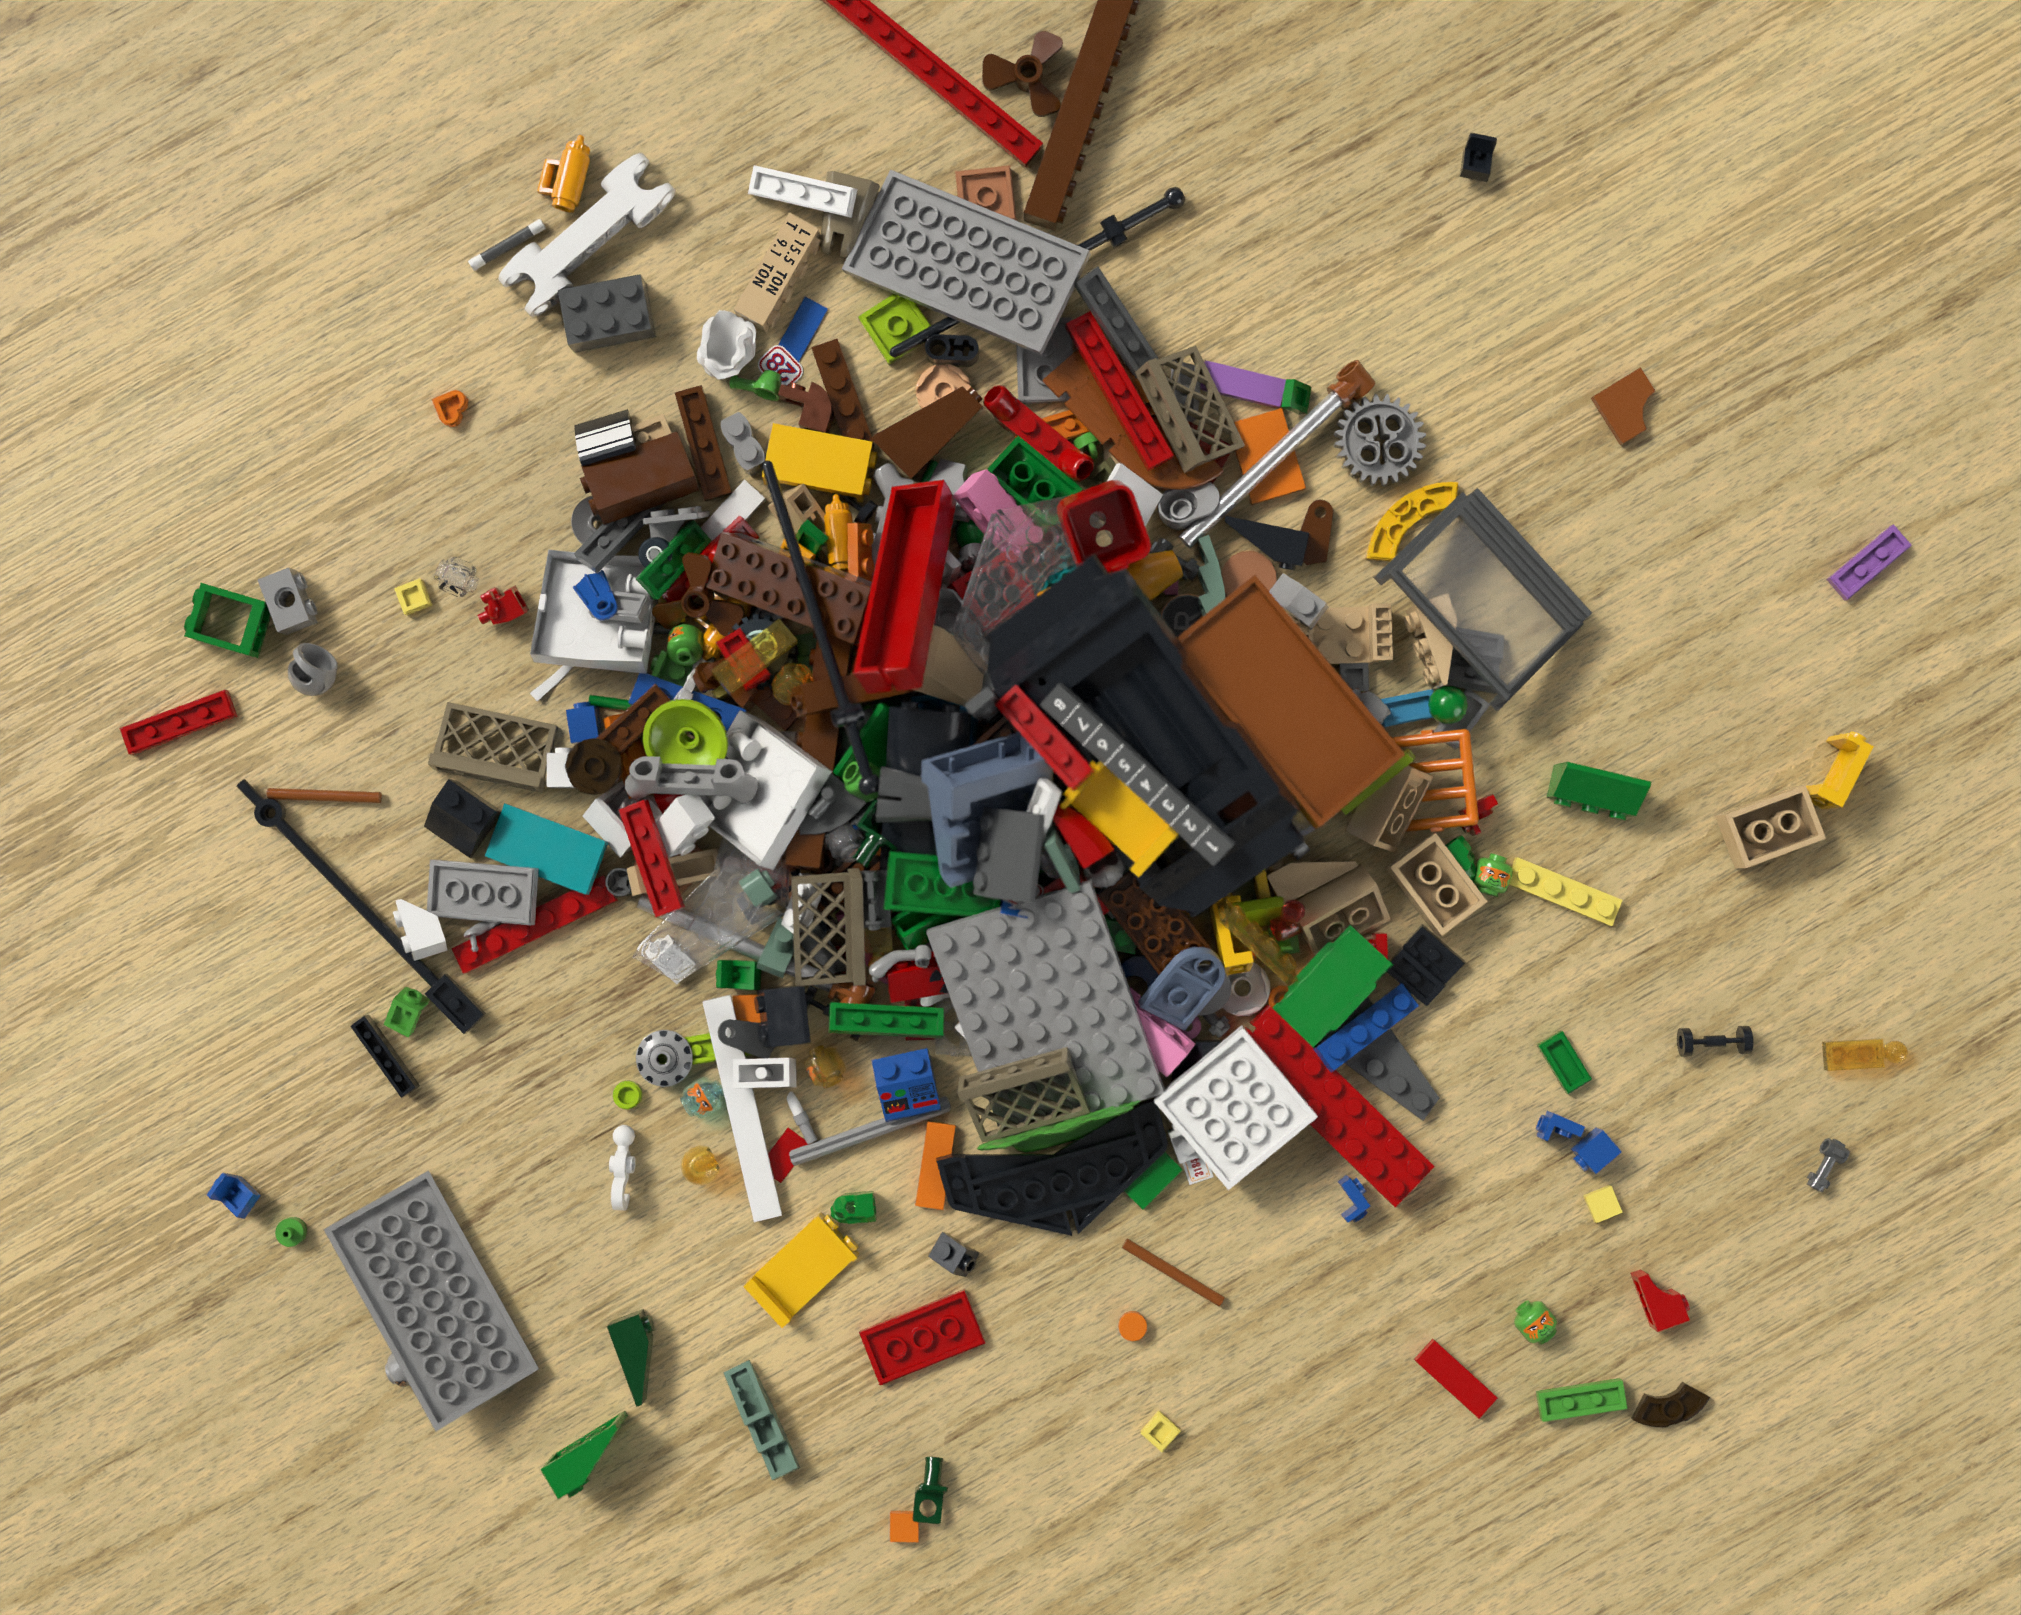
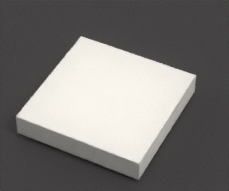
M1122 463L1116 464L1107 481L1119 480L1133 491L1144 525L1146 526L1163 494ZM1100 511L1092 513L1105 523L1106 517L1104 513Z

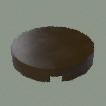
M598 738L586 739L574 745L567 754L565 763L566 773L572 786L580 792L590 795L604 794L615 788L621 780L624 769L622 756L618 749L607 740Z

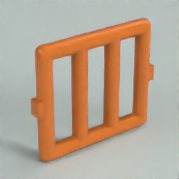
M1467 729L1442 732L1424 730L1421 731V734L1391 737L1400 748L1459 741L1461 758L1410 763L1408 766L1424 773L1462 769L1464 786L1427 790L1421 802L1465 798L1467 815L1411 820L1406 832L1430 829L1431 832L1444 831V828L1476 825L1479 817L1470 732Z

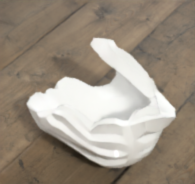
M719 310L714 317L707 320L702 328V340L697 352V361L703 366L709 376L719 380L737 375L753 359L756 349V329L754 324L750 321H744L742 317H738L736 314L726 310Z

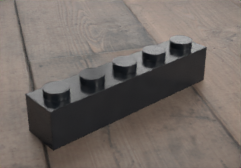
M370 1015L363 1016L350 1026L401 1098L406 1097L420 1087Z

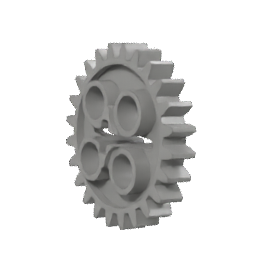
M1374 394L1370 403L1365 396L1361 400L1362 406L1354 402L1351 405L1353 412L1345 410L1343 413L1347 420L1339 419L1337 423L1343 430H1337L1334 433V436L1341 440L1335 442L1333 446L1334 448L1342 449L1336 458H1345L1346 461L1342 465V469L1350 466L1352 470L1349 476L1352 477L1359 473L1360 483L1368 477L1370 478V486H1373L1377 479H1380L1383 487L1387 484L1388 478H1390L1393 484H1396L1398 482V474L1405 479L1408 476L1407 469L1414 471L1417 467L1412 460L1420 461L1423 457L1417 451L1424 450L1426 447L1425 444L1419 442V440L1426 436V433L1418 432V429L1424 423L1414 422L1418 412L1409 414L1407 412L1410 407L1409 403L1404 407H1400L1399 397L1394 403H1390L1389 394H1386L1383 401H1380L1378 395ZM1375 416H1379L1380 418V439H1385V442L1381 446V453L1384 460V465H1381L1379 461L1380 443L1379 441H1374V439L1378 435V428ZM1386 420H1395L1398 423L1399 429L1397 431L1389 430L1386 427ZM1358 423H1368L1371 433H1361L1358 430ZM1389 447L1399 448L1402 453L1401 458H1392L1389 455ZM1361 450L1371 451L1374 460L1371 462L1363 460L1361 458Z

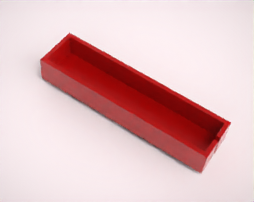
M945 480L893 486L891 488L853 672L867 694L891 692L893 686L897 691L922 688L957 503Z
M1266 1005L1249 1022L1256 1029L1251 1032L1247 1027L1244 1028L1316 1112L1318 1117L1309 1125L1396 1208L1435 1166L1338 1071L1334 1070L1330 1073L1313 1050L1314 1048L1271 1006Z

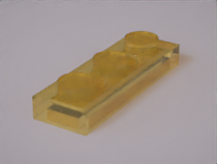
M778 619L712 669L711 673L727 693L731 695L795 646L797 639L783 622Z

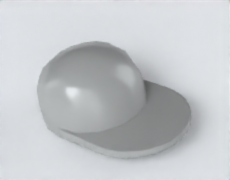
M1211 482L1190 489H1168L1163 493L1158 503L1160 519L1171 529H1187L1196 520L1206 517L1216 510L1220 501L1219 492Z

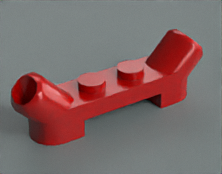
M1004 385L994 386L987 392L983 401L984 406L993 415L994 420L1006 431H1010L1016 437L1020 436L1070 479L1082 482L1091 475L1094 469V461L1091 456L1075 447L1019 401Z

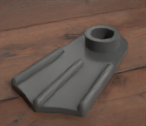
M728 1019L723 1021L718 1027L719 1040L723 1044L765 1059L770 1057L775 1048L764 1047L763 1042H760L758 1025H761V1023ZM727 1028H730L731 1030V1036L729 1038L726 1036L725 1033Z

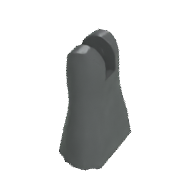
M881 766L876 823L933 821L928 786L922 782V777Z

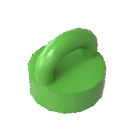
M1091 432L1085 433L1074 440L1075 447L1082 452L1087 450L1093 460L1097 459L1098 452L1096 446L1100 442Z

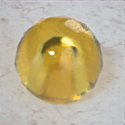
M698 1145L692 1147L685 1152L681 1159L680 1168L682 1175L693 1185L702 1186L709 1184L716 1179L720 1172L719 1165L708 1146Z

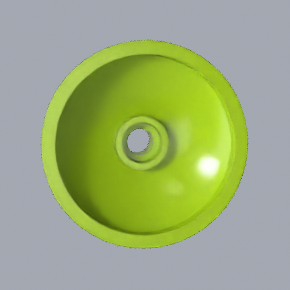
M677 699L662 704L650 715L644 727L643 744L646 755L649 757H661L663 764L716 765L717 759L726 758L728 736L721 719L709 707L694 700ZM687 731L692 732L695 735V738H689L687 736Z

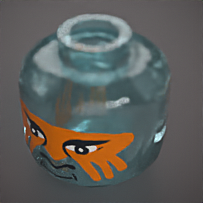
M703 1076L685 1086L683 1096L680 1099L690 1117L696 1116L703 1119L722 1107L721 1096L724 1095V1092L717 1080L712 1082L708 1077Z

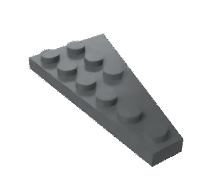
M1369 997L1361 1003L1337 1030H1332L1320 1044L1373 1005ZM1388 1029L1345 1062L1347 1066L1422 1121L1440 1099L1391 1029Z

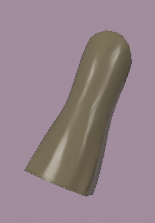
M828 171L826 182L857 189L851 218L828 212L823 213L820 237L821 252L832 253L836 234L839 233L844 235L840 256L847 258L874 204L880 185L872 180L836 171Z

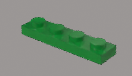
M830 1002L828 1033L922 1038L943 1037L944 1008Z

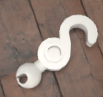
M621 1125L614 1130L612 1135L613 1141L618 1147L615 1156L611 1155L609 1171L614 1173L611 1190L612 1209L625 1211L630 1199L629 1194H624L630 1173L635 1171V1157L631 1156L629 1151V1145L633 1143L635 1133L628 1125Z

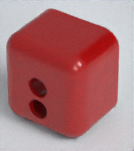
M1110 480L1067 496L1059 502L1057 515L1076 566L1095 554L1108 572H1115L1128 568V564L1139 561L1149 554L1151 542L1133 491L1123 482ZM1096 511L1104 513L1106 517L1105 524L1099 528L1092 527L1089 522L1091 514ZM1102 530H1107L1112 534V541L1107 546H1100L1096 542V536Z

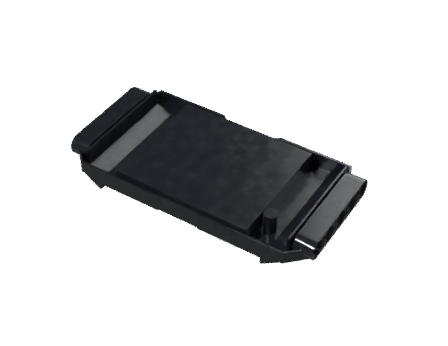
M1094 554L984 637L990 644L987 673L999 699L1015 685H1018L1089 764L1092 761L1098 764L1100 760L1040 705L1052 690L1062 682L1235 843L1214 866L1193 848L1163 869L1154 860L1139 877L1133 873L1141 884L1139 888L1160 906L1184 910L1191 917H1194L1297 849L1306 841L1292 822L1301 809L1300 804L1241 724L1229 721L1187 665V651L1126 568L1109 573ZM1249 791L1258 804L1228 825H1225L1217 812ZM1178 834L1170 844H1172L1182 836ZM1107 838L1130 869L1135 862Z

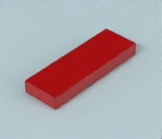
M1433 1338L1414 1358L1423 1369L1478 1419L1498 1399L1495 1394Z

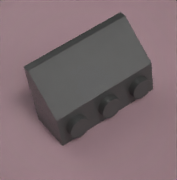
M983 808V815L980 819V843L977 847V869L973 879L974 894L989 898L1035 903L1045 815L1011 809Z

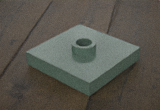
M1052 817L1045 837V848L1065 886L1072 894L1080 890L1079 862Z

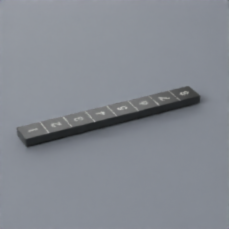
M1062 682L1040 704L1213 866L1235 844Z

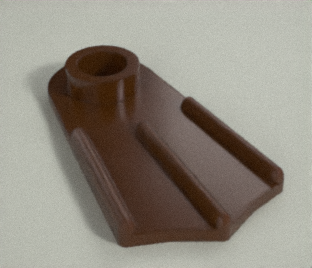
M1316 500L1310 504L1300 530L1309 533L1303 559L1307 566L1316 563H1326L1333 508L1325 500ZM1323 508L1326 514L1324 517L1318 518L1315 515V510Z

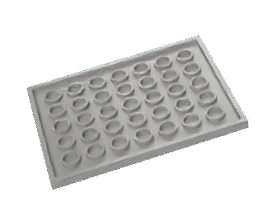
M1091 880L1081 882L1080 890L1072 894L1065 887L1036 896L1035 903L1019 902L1008 907L1020 909L1021 911L1018 915L1028 916L1027 918L1000 914L1002 907L927 930L928 939L978 1072L1068 1047L1071 1054V1063L1090 1107V1113L1111 1106L1117 1107L1131 1101H1141L1164 1093L1165 1088ZM1067 1072L1055 1075L1053 1082L1067 1087L1070 1081ZM1034 1081L1028 1083L1025 1089L1040 1094L1044 1085ZM1049 1087L1044 1097L1058 1103L1063 1093ZM1005 1089L1000 1092L999 1097L1013 1102L1017 1092ZM1021 1095L1017 1104L1031 1110L1035 1100ZM1068 1095L1062 1104L1071 1109L1081 1106L1079 1100ZM994 1103L991 1109L994 1114L1004 1117L1009 1108ZM1040 1103L1035 1112L1046 1116L1050 1115L1054 1109ZM1013 1110L1008 1120L1018 1124L1024 1122L1027 1116Z

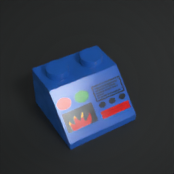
M927 1048L872 1060L876 1087L886 1122L941 1110L931 1055Z

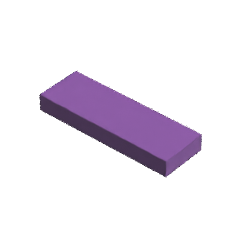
M1205 360L1204 363L1220 395L1277 409L1280 408L1285 388V379ZM1200 383V390L1207 391L1205 385Z
M1894 524L1890 525L1826 580L1844 601L1848 600L1912 545Z

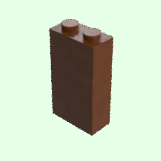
M678 432L637 445L635 451L581 466L585 476L581 477L580 481L585 494L591 492L593 499L588 500L594 516L600 515L603 525L699 491L694 472Z

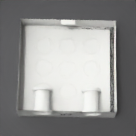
M548 550L530 651L533 661L536 663L647 674L655 624L652 609L658 604V599L654 600L636 580L645 569L639 560V556H614L601 569L605 572L612 591L649 595L652 600L642 623L592 618L589 614V609L576 594L573 586L579 583L585 574H593L595 572L578 561L574 555L575 552Z
M740 710L727 731L728 751L725 759L737 760L743 766L744 772L756 778V794L751 801L744 804L729 796H699L715 817L709 827L725 837L759 866L774 870L832 771L763 719Z
M1242 1025L1192 1067L1168 1084L1163 1094L1154 1097V1102L1228 1190L1318 1117L1316 1112Z

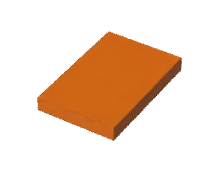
M1282 408L1234 422L1245 444L1242 449L1235 451L1242 476L1289 432ZM1295 450L1248 493L1251 505L1306 489Z

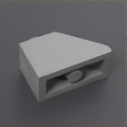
M1284 573L1269 591L1286 612L1311 630L1329 608L1325 601Z

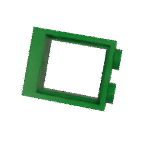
M200 583L199 588L193 594L192 602L194 606L191 615L186 618L184 623V637L258 658L271 619L266 602ZM213 594L252 605L240 646L201 634Z

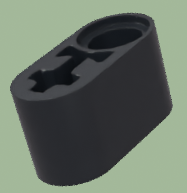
M935 334L930 336L925 343L927 359L933 365L952 364L956 367H970L979 358L978 343L971 336ZM935 345H942L946 348L944 354L940 356H935L930 351ZM950 345H954V356H951ZM964 347H969L968 356H963L962 351Z

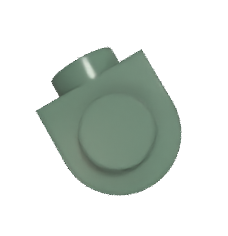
M757 868L739 880L742 889L755 907L759 904L766 906L777 898L772 887L776 883L767 870L761 872Z

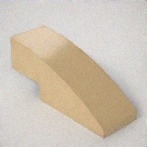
M717 848L668 858L678 886L723 876ZM638 865L626 868L632 896L647 893Z

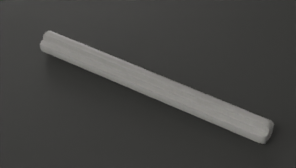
M944 1096L939 1098L941 1110L889 1122L882 1118L791 1150L789 1153L791 1162L796 1166L947 1113L951 1110L950 1102Z

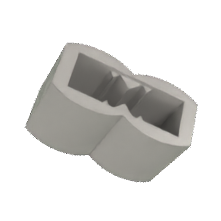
M737 412L722 420L721 429L723 435L734 449L735 457L742 469L751 477L763 471L762 464L765 461L766 453L756 440L755 433L745 416Z

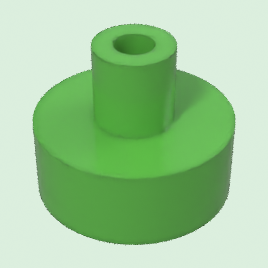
M289 1217L277 1225L275 1235L280 1244L286 1247H293L306 1238L307 1226L302 1219Z

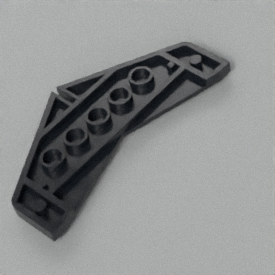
M1154 1098L1141 1101L1133 1106L1132 1110L1114 1117L1054 1154H949L936 1158L947 1201L953 1209L1072 1236L1066 1211H1072L1077 1233L1079 1234L1165 1153L1168 1142L1159 1108L1154 1102Z

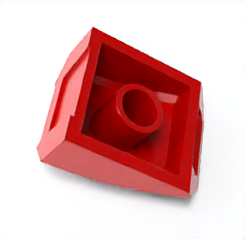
M1058 801L1053 820L1083 868L1088 867L1114 850L1105 835L1076 808L1069 805L1063 809L1060 806L1063 802Z

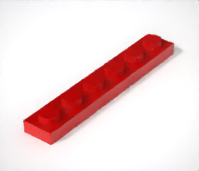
M1091 311L1067 322L1065 329L1147 471L1171 460L1174 456Z
M603 875L594 880L589 895L572 890L536 907L535 925L503 923L476 936L479 948L477 952L471 950V940L451 948L462 973L466 974L618 901L617 897L612 895L606 887L605 880L607 876Z

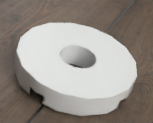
M1253 963L1250 972L1228 975L1231 983V994L1227 1003L1222 1008L1231 1014L1250 1016L1260 1011L1269 998V978L1260 966ZM1239 980H1246L1250 985L1249 992L1244 996H1239L1234 991V986Z

